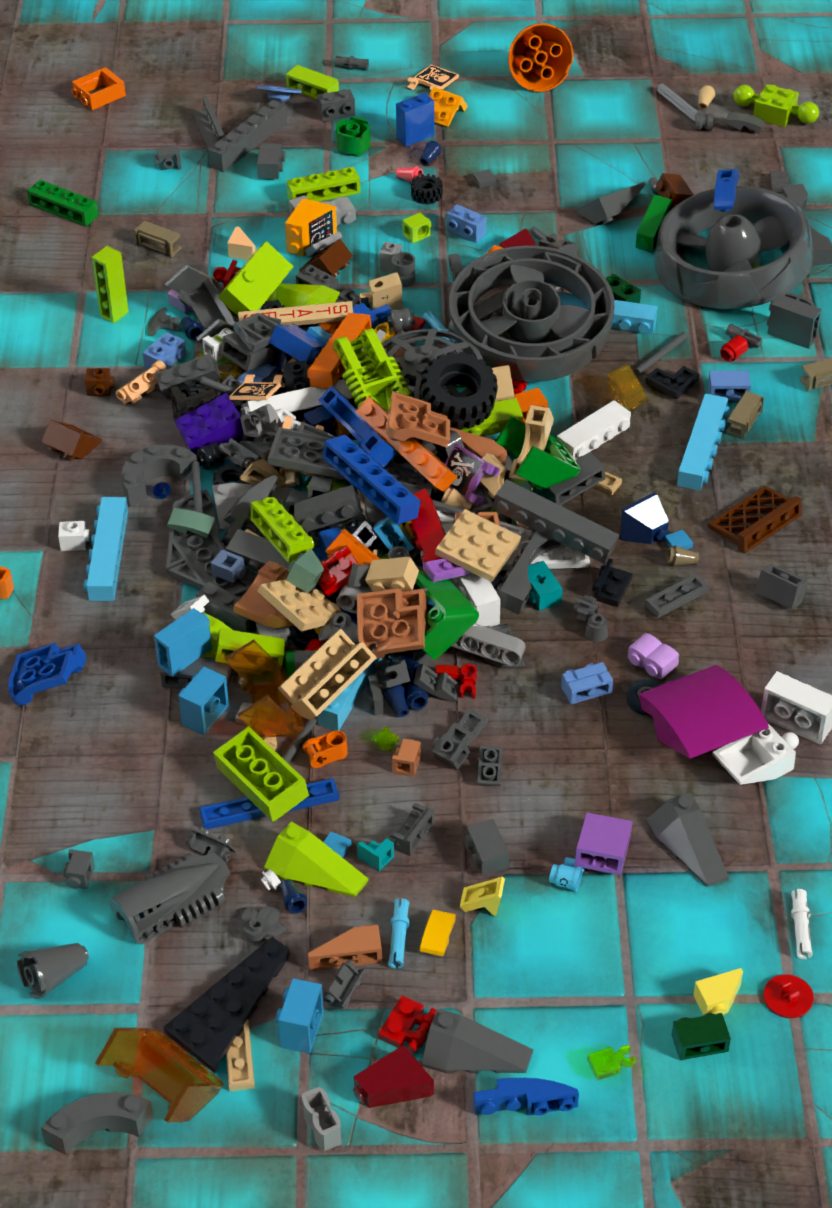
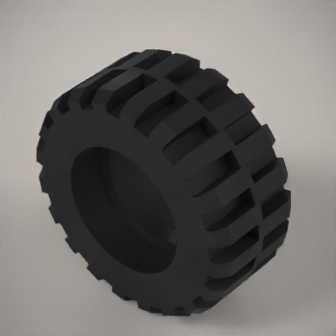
M448 352L447 355L441 354L437 356V359H432L423 370L419 400L431 403V411L446 415L447 419H450V428L455 427L458 430H463V427L469 429L473 428L475 424L480 425L484 422V419H488L494 408L498 390L496 375L493 374L492 368L489 365L486 366L484 360L477 359L476 355H466L465 352H459V354ZM449 384H460L472 390L474 395L455 397L445 392L442 387Z

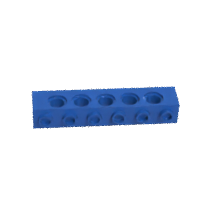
M342 435L325 441L322 458L397 525L418 518L421 501L350 438Z

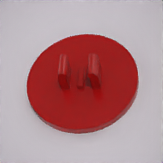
M788 974L778 975L770 979L763 993L764 1002L769 1010L780 1017L790 1019L798 1018L808 1013L814 1000L813 991L808 983L797 976Z

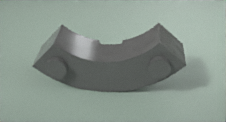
M114 1092L100 1093L78 1099L57 1111L41 1127L44 1142L46 1145L67 1155L75 1145L90 1137L91 1133L108 1129L109 1132H124L140 1137L153 1119L151 1101L132 1094Z

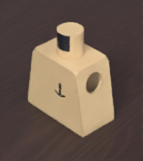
M398 273L370 280L369 292L359 293L360 304L370 303L372 310L386 304L391 310L403 309L402 283Z

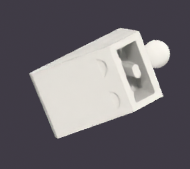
M768 724V729L729 743L713 751L712 755L740 785L773 780L794 769L796 752L793 749L799 744L798 736L793 732H787L781 737Z

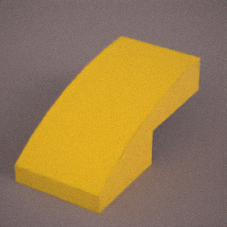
M432 910L422 938L420 952L444 956L449 944L450 933L455 924L456 914Z

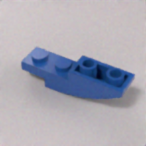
M739 169L718 170L715 184L714 210L726 212L733 209L737 196L736 187L739 180Z
M539 1078L496 1079V1089L473 1093V1109L475 1115H490L496 1111H514L521 1107H526L527 1115L535 1114L540 1116L552 1111H569L578 1107L579 1092L578 1089L566 1084Z

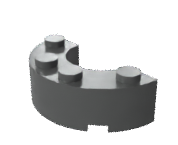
M155 444L132 454L124 464L121 472L124 497H126L129 507L147 499L146 485L154 478L170 476L183 481L191 477V463L197 461L196 455L185 447Z

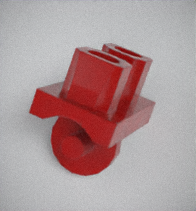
M232 260L228 270L225 267H217L213 272V277L218 282H223V289L241 269L237 267L238 261Z

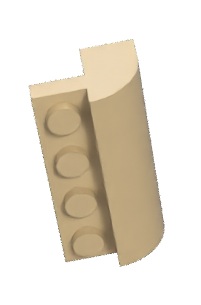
M339 629L278 689L292 703L290 707L296 713L306 719H313L377 657L362 641L355 645L344 631Z

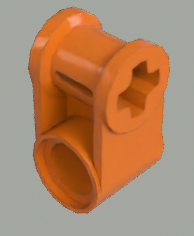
M335 730L307 740L303 744V750L309 755L311 766L313 768H320L326 764L344 759L348 754L345 733Z

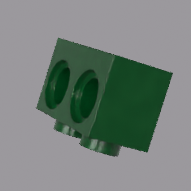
M614 273L605 278L612 289L614 300L640 303L641 289Z

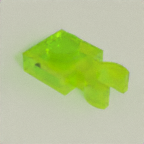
M625 1045L615 1053L611 1047L590 1053L587 1060L598 1081L621 1073V1066H634L636 1058L635 1056L630 1058L624 1057V1055L630 1053V1046Z

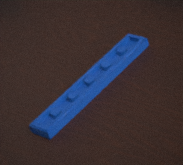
M334 778L306 784L309 796L289 811L338 801L339 793ZM247 797L199 807L203 827L207 830L266 817Z

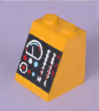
M303 198L285 222L287 252L305 256V249L337 233L336 206Z

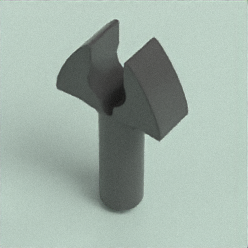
M535 226L530 229V232L540 239L539 246L548 247V243L557 241L555 233L547 236Z

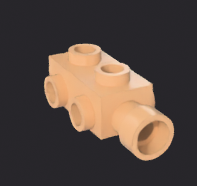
M160 360L156 361L151 365L150 369L116 391L118 399L124 404L130 401L134 404L142 398L141 394L143 392L148 394L156 389L155 384L158 383L156 373L166 370V365Z

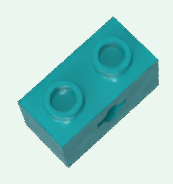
M541 561L529 565L528 577L531 590L528 598L530 602L535 604L539 611L561 604L563 588L546 563Z

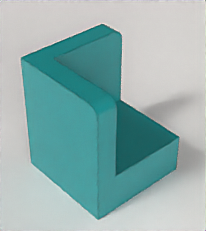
M387 838L381 844L371 841L366 845L360 841L357 844L358 858L377 871H381L394 858V843Z

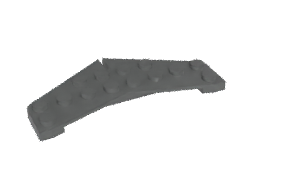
M207 490L201 491L203 514L215 518L208 537L205 538L188 530L184 534L170 528L166 571L169 576L199 590L210 581L231 594L242 598L254 582L257 574L245 566L246 573L244 577L237 579L234 583L219 577L217 579L213 578L211 562L221 550L225 549L221 543L211 495ZM193 495L177 500L173 504L172 512L174 508L194 511Z

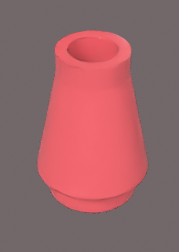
M417 166L397 168L396 178L412 182L413 178L416 179V176L421 177V174H423V170Z

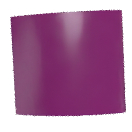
M718 665L708 667L639 694L642 710L653 716L658 741L689 759L769 728L765 717L747 691L732 675Z

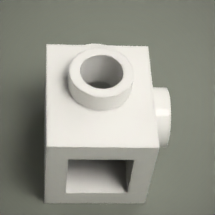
M85 521L59 522L58 537L61 551L86 550V542H90V530L86 529Z

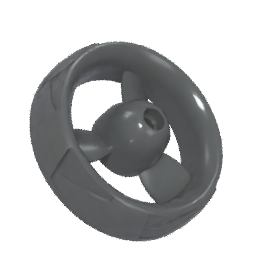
M737 186V196L733 209L726 212L714 210L715 189L700 192L676 205L661 222L655 252L657 276L672 294L699 306L717 309H740L771 302L779 294L785 295L800 285L809 274L813 265V240L804 212L790 199L767 189ZM711 228L708 238L698 235L701 231ZM788 243L789 249L777 260L754 268L760 264L763 251L774 250ZM682 246L706 248V262L711 270L695 267L681 259L678 254Z
M514 246L487 253L468 264L458 274L449 295V313L455 334L464 337L479 350L483 360L486 362V366L489 365L491 368L509 365L511 379L516 381L540 382L555 380L582 369L599 355L608 339L613 324L614 296L605 277L584 259L569 252L550 247ZM515 283L504 294L502 316L480 322L473 310L477 300L494 288ZM551 285L571 292L582 300L587 309L573 305H561L560 297ZM508 330L510 336L518 342L505 339L498 335ZM552 333L562 338L552 342L541 343L547 340ZM470 348L461 349L466 355H475Z

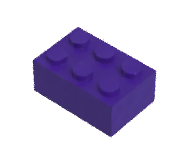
M227 393L174 420L187 447L195 455L200 446H206L210 442H216L220 445L221 443H228L230 438L235 440L244 435L241 416Z

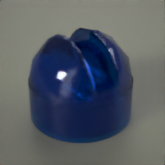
M159 482L153 487V493L159 499L166 498L171 492V487L166 482Z

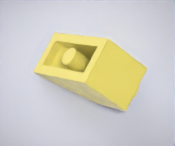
M741 968L695 982L693 996L703 1015L707 1013H722L724 1015L729 1012L741 986L743 975Z

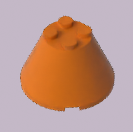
M547 23L533 24L520 31L514 38L508 53V65L515 81L522 87L535 92L548 91L561 84L567 77L570 66L573 63V48L568 36L558 27Z

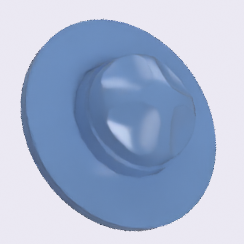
M257 85V88L267 90V97L270 100L280 103L289 100L291 93H302V90Z

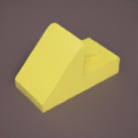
M498 877L464 887L460 908L464 912L485 907L493 916H496L505 879Z

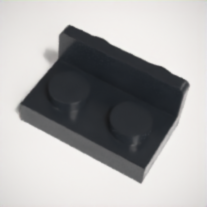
M609 558L606 565H602L600 569L599 579H595L593 582L592 591H595L594 598L597 599L596 601L618 607L632 580L633 573L613 568V559Z

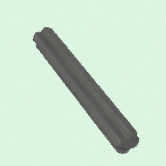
M664 83L658 84L657 92L695 122V115L700 112Z

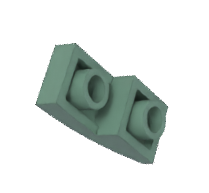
M174 508L167 527L184 534L188 530L207 538L215 518L192 510Z

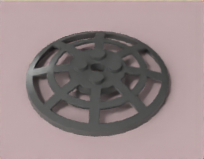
M420 329L408 331L382 343L384 348L395 344L387 353L390 357L399 348L406 351L402 357L394 358L397 364H401L402 375L416 382L415 386L408 385L411 392L414 393L413 398L419 399L421 377L424 368L427 366L422 363H429L432 359H437V356L441 354L446 355L448 352L456 351L459 354V352H463L461 349L470 348L477 356V359L483 360L479 350L472 343L460 335L444 330ZM435 336H441V337H446V338L454 339V340H456V341H458V342H460V343L454 344L453 342H451V341H449V340H447V339L440 338V337H435ZM425 340V344L421 346L413 347L409 344L415 341ZM434 341H438L448 345V347L440 349L432 345ZM453 384L442 387L443 390L447 389L455 397H469L474 394L468 387L460 393Z

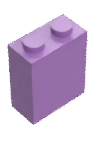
M586 813L576 848L575 866L621 875L631 839L633 821Z

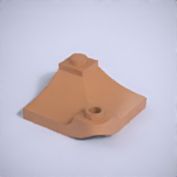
M392 391L389 399V416L385 431L388 437L395 441L405 442L408 438L415 437L448 447L450 442V419H447L446 415L431 411V403Z
M272 561L266 563L258 570V575L247 592L234 605L233 612L272 628L295 626L257 592L261 584L287 579L289 575L287 572L288 568Z
M400 588L357 594L359 643L362 641L369 650L376 647L375 650L371 651L377 657L376 659L384 658L388 653L425 648V623L428 614V599L425 591L417 589L402 592Z

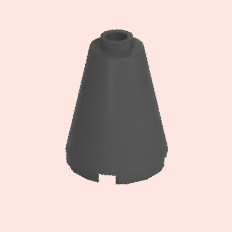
M79 943L27 950L18 954L21 959L17 961V968L23 986L29 985L32 990L29 995L34 999H39L86 966L89 954L87 949Z

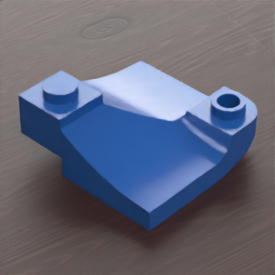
M52 643L17 654L8 682L9 696L14 704L26 705L32 702L34 693L66 684L71 673H78L83 670L87 656L80 644L59 649L56 643Z

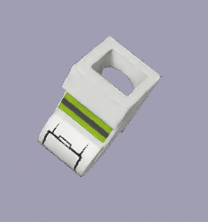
M224 328L212 338L209 335L203 338L204 354L210 353L216 361L222 358L223 355L219 352L223 336L234 332L229 328Z

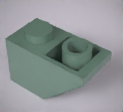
M309 549L304 554L300 553L296 561L293 560L287 569L289 575L286 581L307 593L316 586L324 570L313 550Z

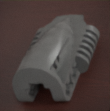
M188 853L182 857V860L180 858L177 859L175 864L170 863L167 865V868H161L160 872H154L153 877L149 875L145 878L146 881L133 885L110 898V908L119 920H125L129 933L137 944H144L175 925L182 928L186 925L185 921L190 923L193 921V918H199L200 913L204 915L208 913V910H213L215 905L220 906L225 903L223 885L230 875V871L224 860L215 853L204 856H193L191 853ZM139 913L143 914L144 917L140 919Z

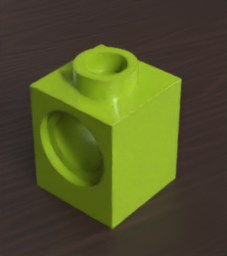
M421 212L402 220L403 235L412 243L431 236V222Z

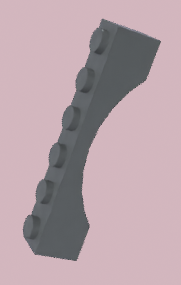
M804 185L782 186L781 195L793 201L804 212L808 197ZM810 226L814 247L812 266L832 264V243L830 239Z
M534 529L529 537L530 542H525L520 554L522 555L516 556L512 565L513 569H508L504 577V584L500 583L496 590L500 597V606L518 615L525 606L531 590L528 566L542 553L558 548L562 544Z

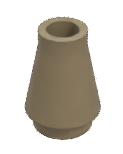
M678 546L668 548V564H672V566L698 564V552Z

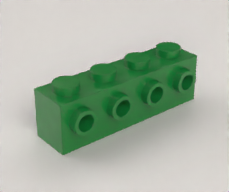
M39 180L27 190L29 205L87 227L99 216L97 201L43 180Z

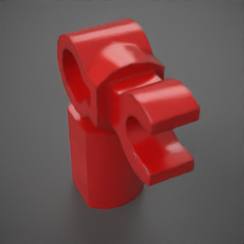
M465 664L461 668L452 665H436L437 675L445 672L455 681L461 680L460 698H463L464 692L470 691L472 698L475 699L477 668L475 665Z

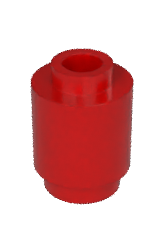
M736 335L722 346L720 350L721 357L727 362L735 361L748 350L747 340Z

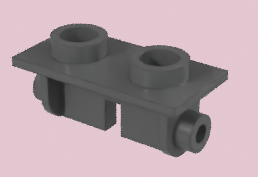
M230 438L228 443H221L219 445L220 453L232 463L240 465V468L243 467L246 470L251 463L258 461L259 455Z
M192 827L189 828L194 833L192 837L189 836L186 840V845L189 846V849L205 854L207 848L210 847L208 854L215 853L225 862L230 860V850L233 852L237 851L231 845L232 841L223 836L215 838L211 836L212 832L202 827H199L198 830Z
M350 960L341 964L335 974L340 984L334 979L324 992L323 1000L330 1004L327 1008L328 1011L342 1009L348 1005L351 994L362 981L361 978L366 971L365 968L356 970L354 968L355 964Z

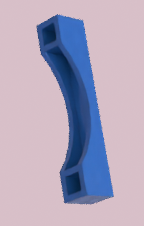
M331 385L319 401L358 440L362 449L382 467H385L397 454V451L356 413L357 408L347 397Z

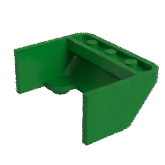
M511 415L495 441L503 448L511 451L516 456L514 459L519 457L523 448L525 422ZM549 434L545 450L543 451L532 446L516 471V475L532 482L533 486L542 490V488L547 489L576 477L581 467L564 444Z
M419 570L413 589L426 587V595L435 604L427 614V622L431 628L425 632V648L423 650L436 661L476 623L479 612L449 579L432 582L424 570Z

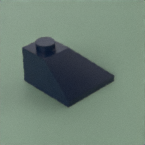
M655 492L622 509L619 539L628 542L653 544L665 538V535L668 533L669 521Z

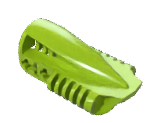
M373 328L363 330L360 337H356L354 341L349 342L346 336L334 340L333 349L338 354L346 370L342 377L348 386L355 404L358 405L357 408L361 406L368 396L386 410L389 409V399L392 391L409 397L412 396V392L395 358L387 356Z

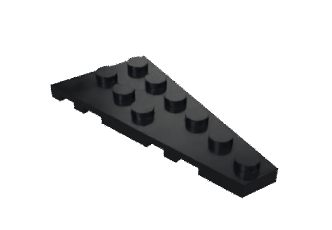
M272 936L163 1027L164 1032L215 1074L219 1068L220 1061L227 1055L230 1045L241 1034L245 1022L249 1021L258 1007L257 1003L261 996H265L267 993L268 985L274 977H277L289 958V948Z

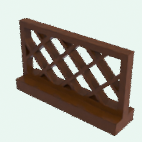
M763 486L710 521L708 528L738 544L739 551L745 554L802 515L801 498L794 496L790 499L767 486ZM764 494L771 496L769 498H759ZM774 503H783L780 506L774 505ZM752 504H757L758 507H746V506H747V505H752ZM760 504H772V506L760 507ZM758 513V516H746V514ZM760 513H769L767 515L760 516ZM734 514H743V516L731 517ZM746 522H755L752 525H746ZM729 523V526H719V524ZM731 523H744V525L731 526ZM732 532H740V533H739L738 536H737V535L733 534Z

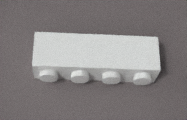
M614 400L557 435V439L564 444L572 457L577 460L580 456H584L606 441L611 440L620 432L627 430L630 427L631 412Z

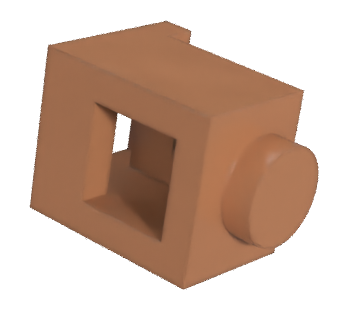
M403 739L401 747L396 748L395 755L392 757V773L415 777L421 758V742Z

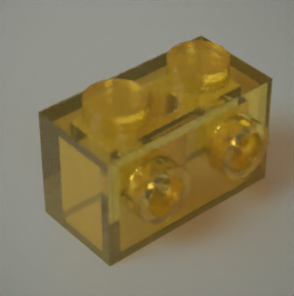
M628 363L607 374L610 380L607 383L612 393L616 392L617 402L622 406L624 405L627 410L630 411L648 401L644 388Z

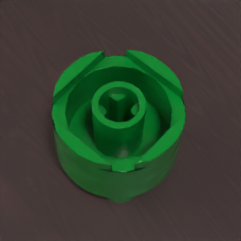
M350 117V120L347 121L345 119L340 120L336 124L337 151L353 154L355 157L362 156L363 152L367 151L371 146V133L368 121L360 117Z

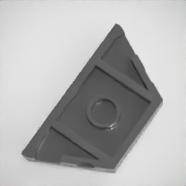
M256 313L236 322L233 330L250 351L254 352L269 345V340L276 325L283 324H280L281 319Z

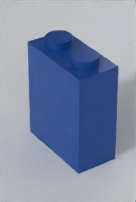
M423 93L396 103V138L405 147L434 136V100Z
M276 325L269 340L270 344L299 361L306 360V364H313L315 358L318 357L322 348L326 345L325 342L296 325Z

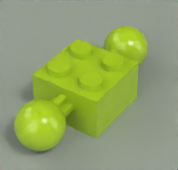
M767 84L759 95L755 94L752 87L740 85L733 93L735 103L741 107L754 103L753 116L764 120L766 123L786 127L793 114L797 115L799 120L805 124L814 123L819 117L818 106L813 102L797 105L799 92Z

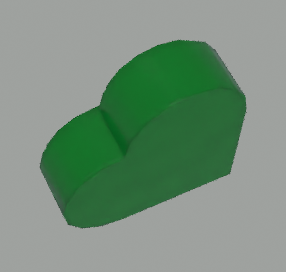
M294 651L287 652L285 655L287 677H290L295 672Z

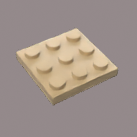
M465 509L437 546L435 555L493 582L520 543L521 536Z
M286 579L261 584L257 591L300 631L325 626L330 623L335 614L343 612L337 604L331 602L316 587L307 593L286 581Z

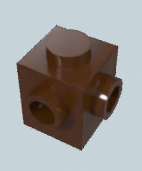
M87 368L85 376L87 396H110L111 388L115 386L114 376H111L110 368Z

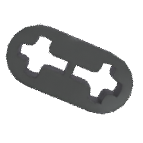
M449 254V268L453 281H455L458 274L463 270L459 254Z

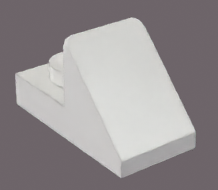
M205 595L184 602L171 615L177 620L193 608L200 613L204 612V606L210 601Z

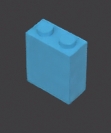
M193 608L154 635L158 666L170 676L174 677L212 649L210 621L204 613H200Z

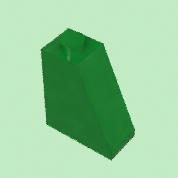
M658 195L653 196L637 231L636 248L648 252L654 251L661 222L671 210L672 199Z

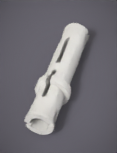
M797 889V896L795 890L791 892L793 903L791 917H793L795 925L796 955L800 959H807L806 952L809 958L813 955L809 928L811 912L807 906V892L803 889Z

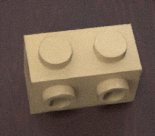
M411 557L372 560L365 581L373 592L400 588L402 592L410 591L414 588L419 570Z

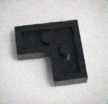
M685 366L673 376L656 368L645 377V383L677 400L699 380L700 374Z

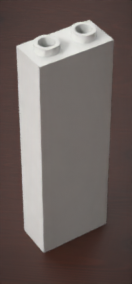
M339 380L335 388L347 397L348 400L353 399L345 380ZM308 387L274 395L268 400L248 401L242 404L243 408L240 409L241 416L266 404H270L275 411L285 408L290 413L320 407L323 405L319 399L328 388Z

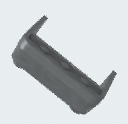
M185 265L165 283L166 287L177 291L179 294L178 299L181 303L192 306L205 329L196 338L199 342L203 343V338L208 335L211 338L224 328H229L235 332L233 330L234 325L239 321V317L217 298L223 291V288L216 279L189 265Z

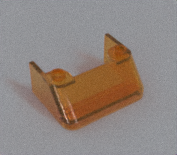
M254 639L225 657V661L238 672L240 678L238 683L242 690L248 691L252 696L253 704L238 713V717L261 738L297 736L305 730L301 715L290 707L292 703L278 689L289 678L287 677V672Z
M115 1028L95 1062L98 1066H114L117 1074L124 1078H129L130 1076L139 1077L170 1103L168 1106L169 1112L164 1119L167 1123L190 1121L219 1093L223 1086L221 1079L167 1036L153 1028Z

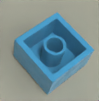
M203 667L199 673L192 677L191 682L178 695L183 726L203 735L208 732L229 707L226 676Z
M293 978L290 987H286L284 990L283 1008H279L276 1014V1023L279 1024L277 1037H280L281 1048L310 1054L324 1013L322 984Z

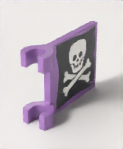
M456 443L445 462V465L458 476L449 488L457 490L468 501L481 506L485 498L474 493L483 474L486 472L497 477L501 469Z

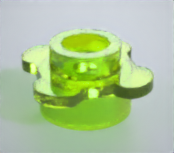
M384 727L378 734H373L372 741L377 742L378 748L390 750L399 741V736L393 734L390 728Z

